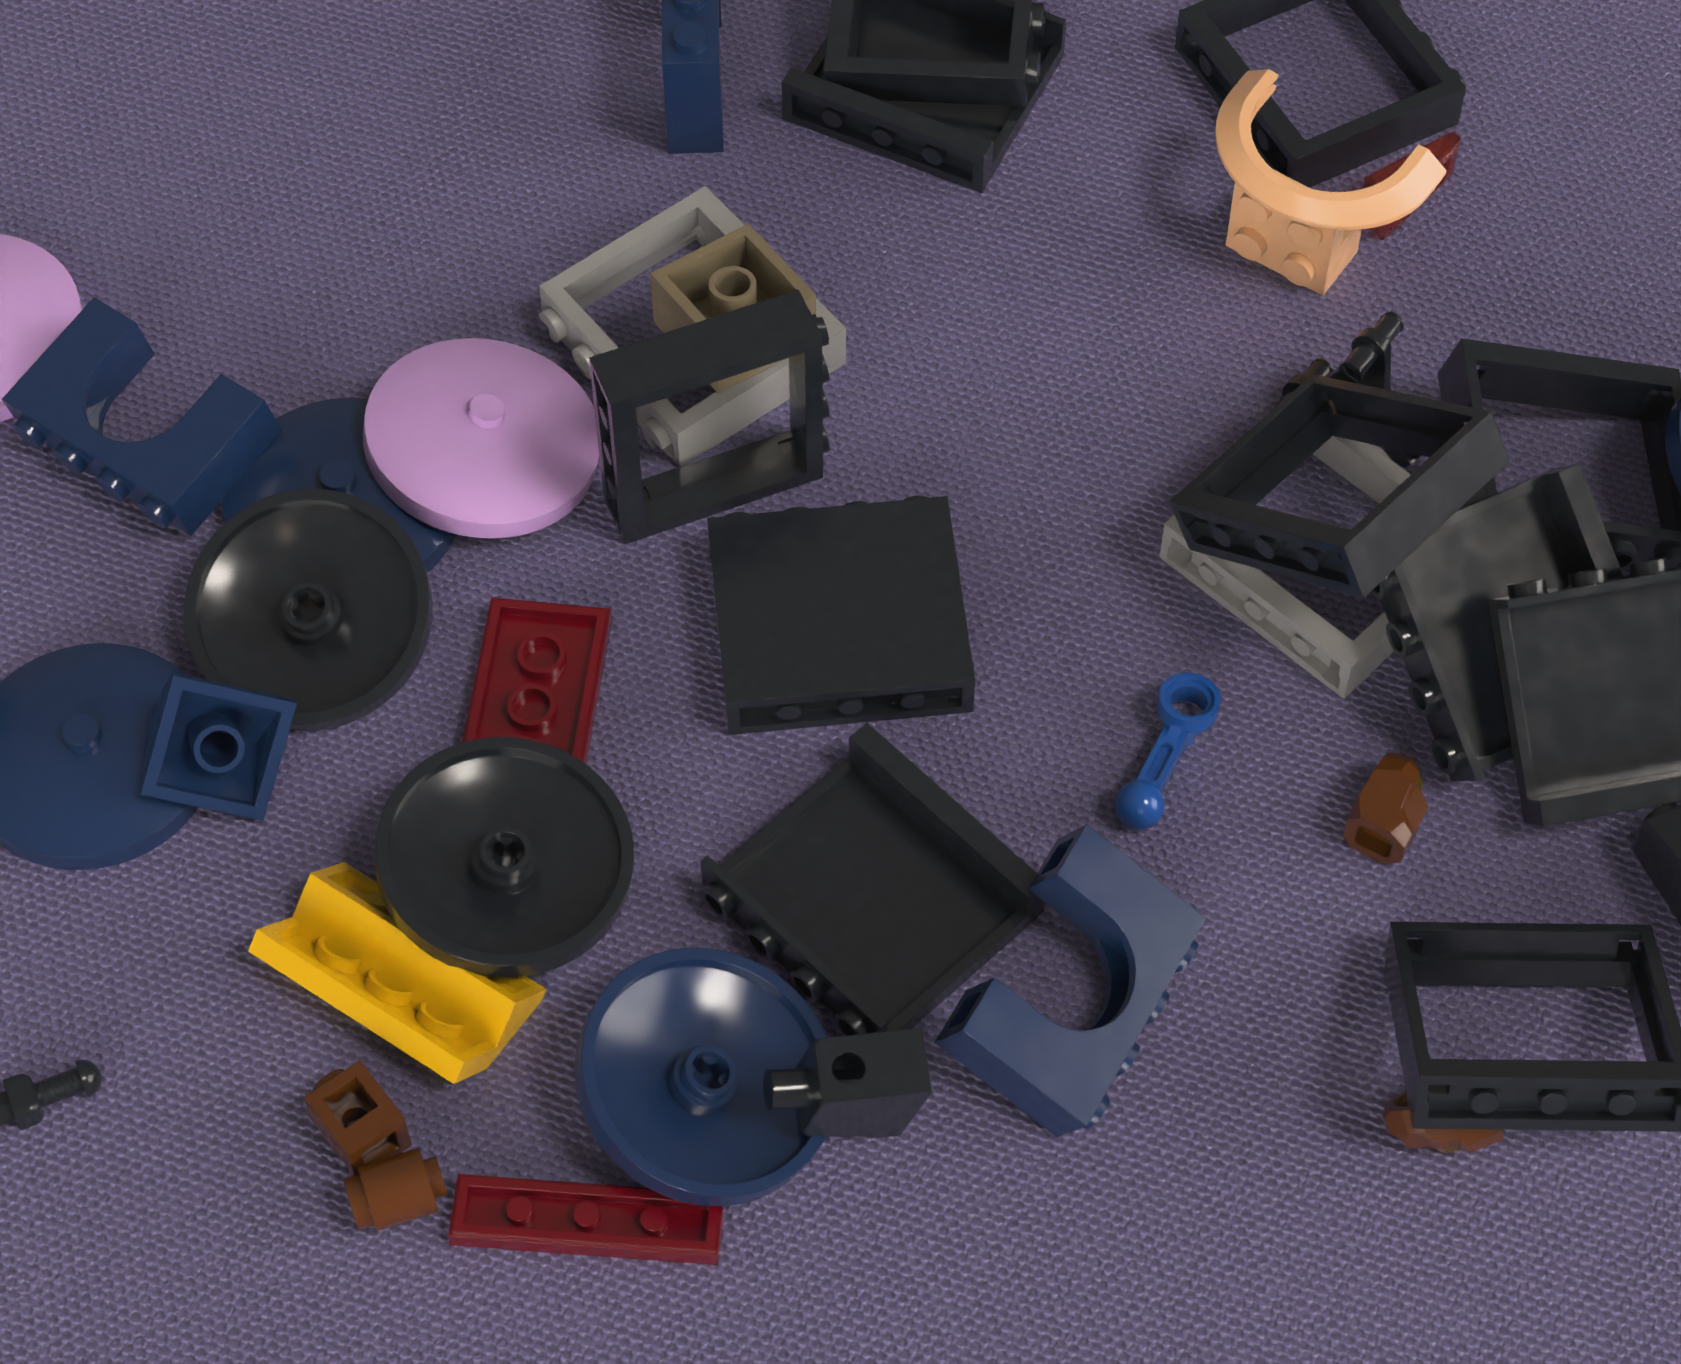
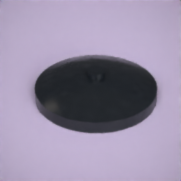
M298 489L271 495L254 502L227 520L214 533L198 556L189 578L184 602V621L189 647L204 677L209 681L296 700L297 706L290 730L297 731L323 730L345 725L368 715L390 700L404 686L419 664L427 646L433 617L432 591L426 568L416 547L402 527L387 513L364 499L348 493L326 489Z
M490 737L462 742L439 751L418 764L404 777L389 797L378 824L375 846V871L380 894L389 914L402 932L415 945L433 958L449 966L459 967L478 975L492 977H521L547 972L577 959L590 950L605 936L621 913L628 895L634 863V843L627 815L619 799L601 776L587 764L559 748L529 739L514 737Z

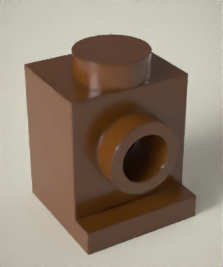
M361 1060L346 1070L337 1069L328 1073L317 1082L313 1091L304 1097L311 1120L347 1166L351 1176L359 1174L358 1166L402 1153L412 1146L404 1116ZM360 1118V1119H358L357 1121H355L354 1123H352L350 1126L347 1127V1125L349 1124V1122H351V1121L354 1120V1119Z

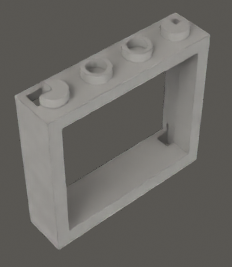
M704 186L541 284L539 291L542 312L539 313L538 317L549 328L550 339L556 343L561 340L572 352L574 361L583 375L591 379L589 357L619 347L592 320L583 308L695 240L702 246H705L744 226V224ZM816 298L817 318L823 317L829 336V344L822 347V354L830 374L846 364V327ZM789 358L774 364L719 394L716 391L683 413H680L667 398L635 408L636 420L641 426L646 441L652 449L659 446L678 467L688 464L790 399Z
M1332 436L1313 453L1314 456L1379 504L1411 475L1393 462L1379 446ZM1175 515L1164 523L1160 558L1343 699L1394 652L1386 633V626L1389 621L1385 611L1355 640H1351L1261 570L1189 550Z

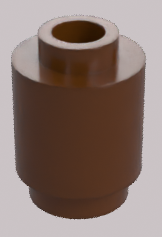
M419 1147L358 1166L359 1174L343 1178L358 1231L375 1225L378 1232L438 1212L435 1198L447 1195L436 1156L423 1160Z

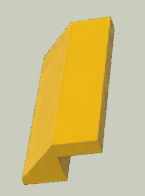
M346 862L310 873L293 916L257 929L248 949V952L453 1084L486 1070L540 1004L547 991L546 988L527 976H483L459 967L449 966L433 958L415 945L396 925L383 902L377 882Z

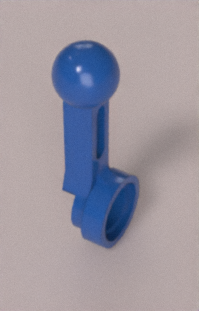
M1178 673L1167 678L1161 685L1157 700V712L1163 721L1162 731L1137 779L1123 785L1117 792L1114 800L1115 814L1124 826L1133 830H1146L1156 825L1161 819L1165 805L1162 792L1182 753L1194 743L1195 735L1211 727L1218 717L1221 703L1220 692L1216 685L1208 678L1195 673ZM1180 701H1189L1198 705L1203 712L1194 716L1183 715L1176 711L1172 705Z

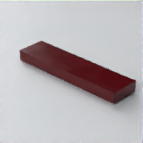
M457 1174L448 1238L451 1246L718 1265L725 1206H703L685 1203L663 1196L645 1187Z

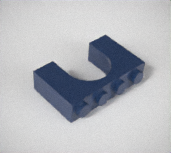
M662 0V70L668 154L724 152L719 29L722 28L721 0Z
M93 297L1 399L15 418L11 427L25 442L34 448L39 449L43 443L52 448L55 457L75 474L81 475L84 470H87L96 476L95 480L99 486L116 500L123 502L128 496L139 503L138 508L157 526L166 529L171 523L192 536L282 430L264 399L220 374L189 411L164 433L136 442H121L103 436L104 419L109 407L155 353L135 321Z
M1088 824L1057 839L1028 889L1083 932L1097 951L1105 977V994L1097 1018L1085 1031L1062 1027L1046 1018L994 977L965 991L934 1042L1056 1137L1081 1128L1089 1129L1102 1117L1110 1102V1097L1106 1095L1107 1090L1115 1076L1124 1073L1137 1057L1140 1045L1135 1041L1145 1024L1151 1023L1166 1006L1170 995L1165 989L1174 973L1180 972L1194 957L1199 946L1194 938L1206 919Z

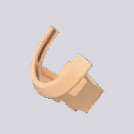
M1269 69L1247 71L1224 99L1216 120L1215 139L1219 157L1226 171L1235 182L1226 246L1235 250L1245 259L1256 261L1285 276L1293 284L1304 286L1323 296L1357 253L1362 229L1386 225L1412 213L1433 192L1446 175V170L1429 149L1418 144L1403 165L1394 174L1378 184L1347 192L1311 189L1272 169L1257 151L1252 139L1251 123L1260 108L1276 90V85L1273 83L1277 80L1278 74Z

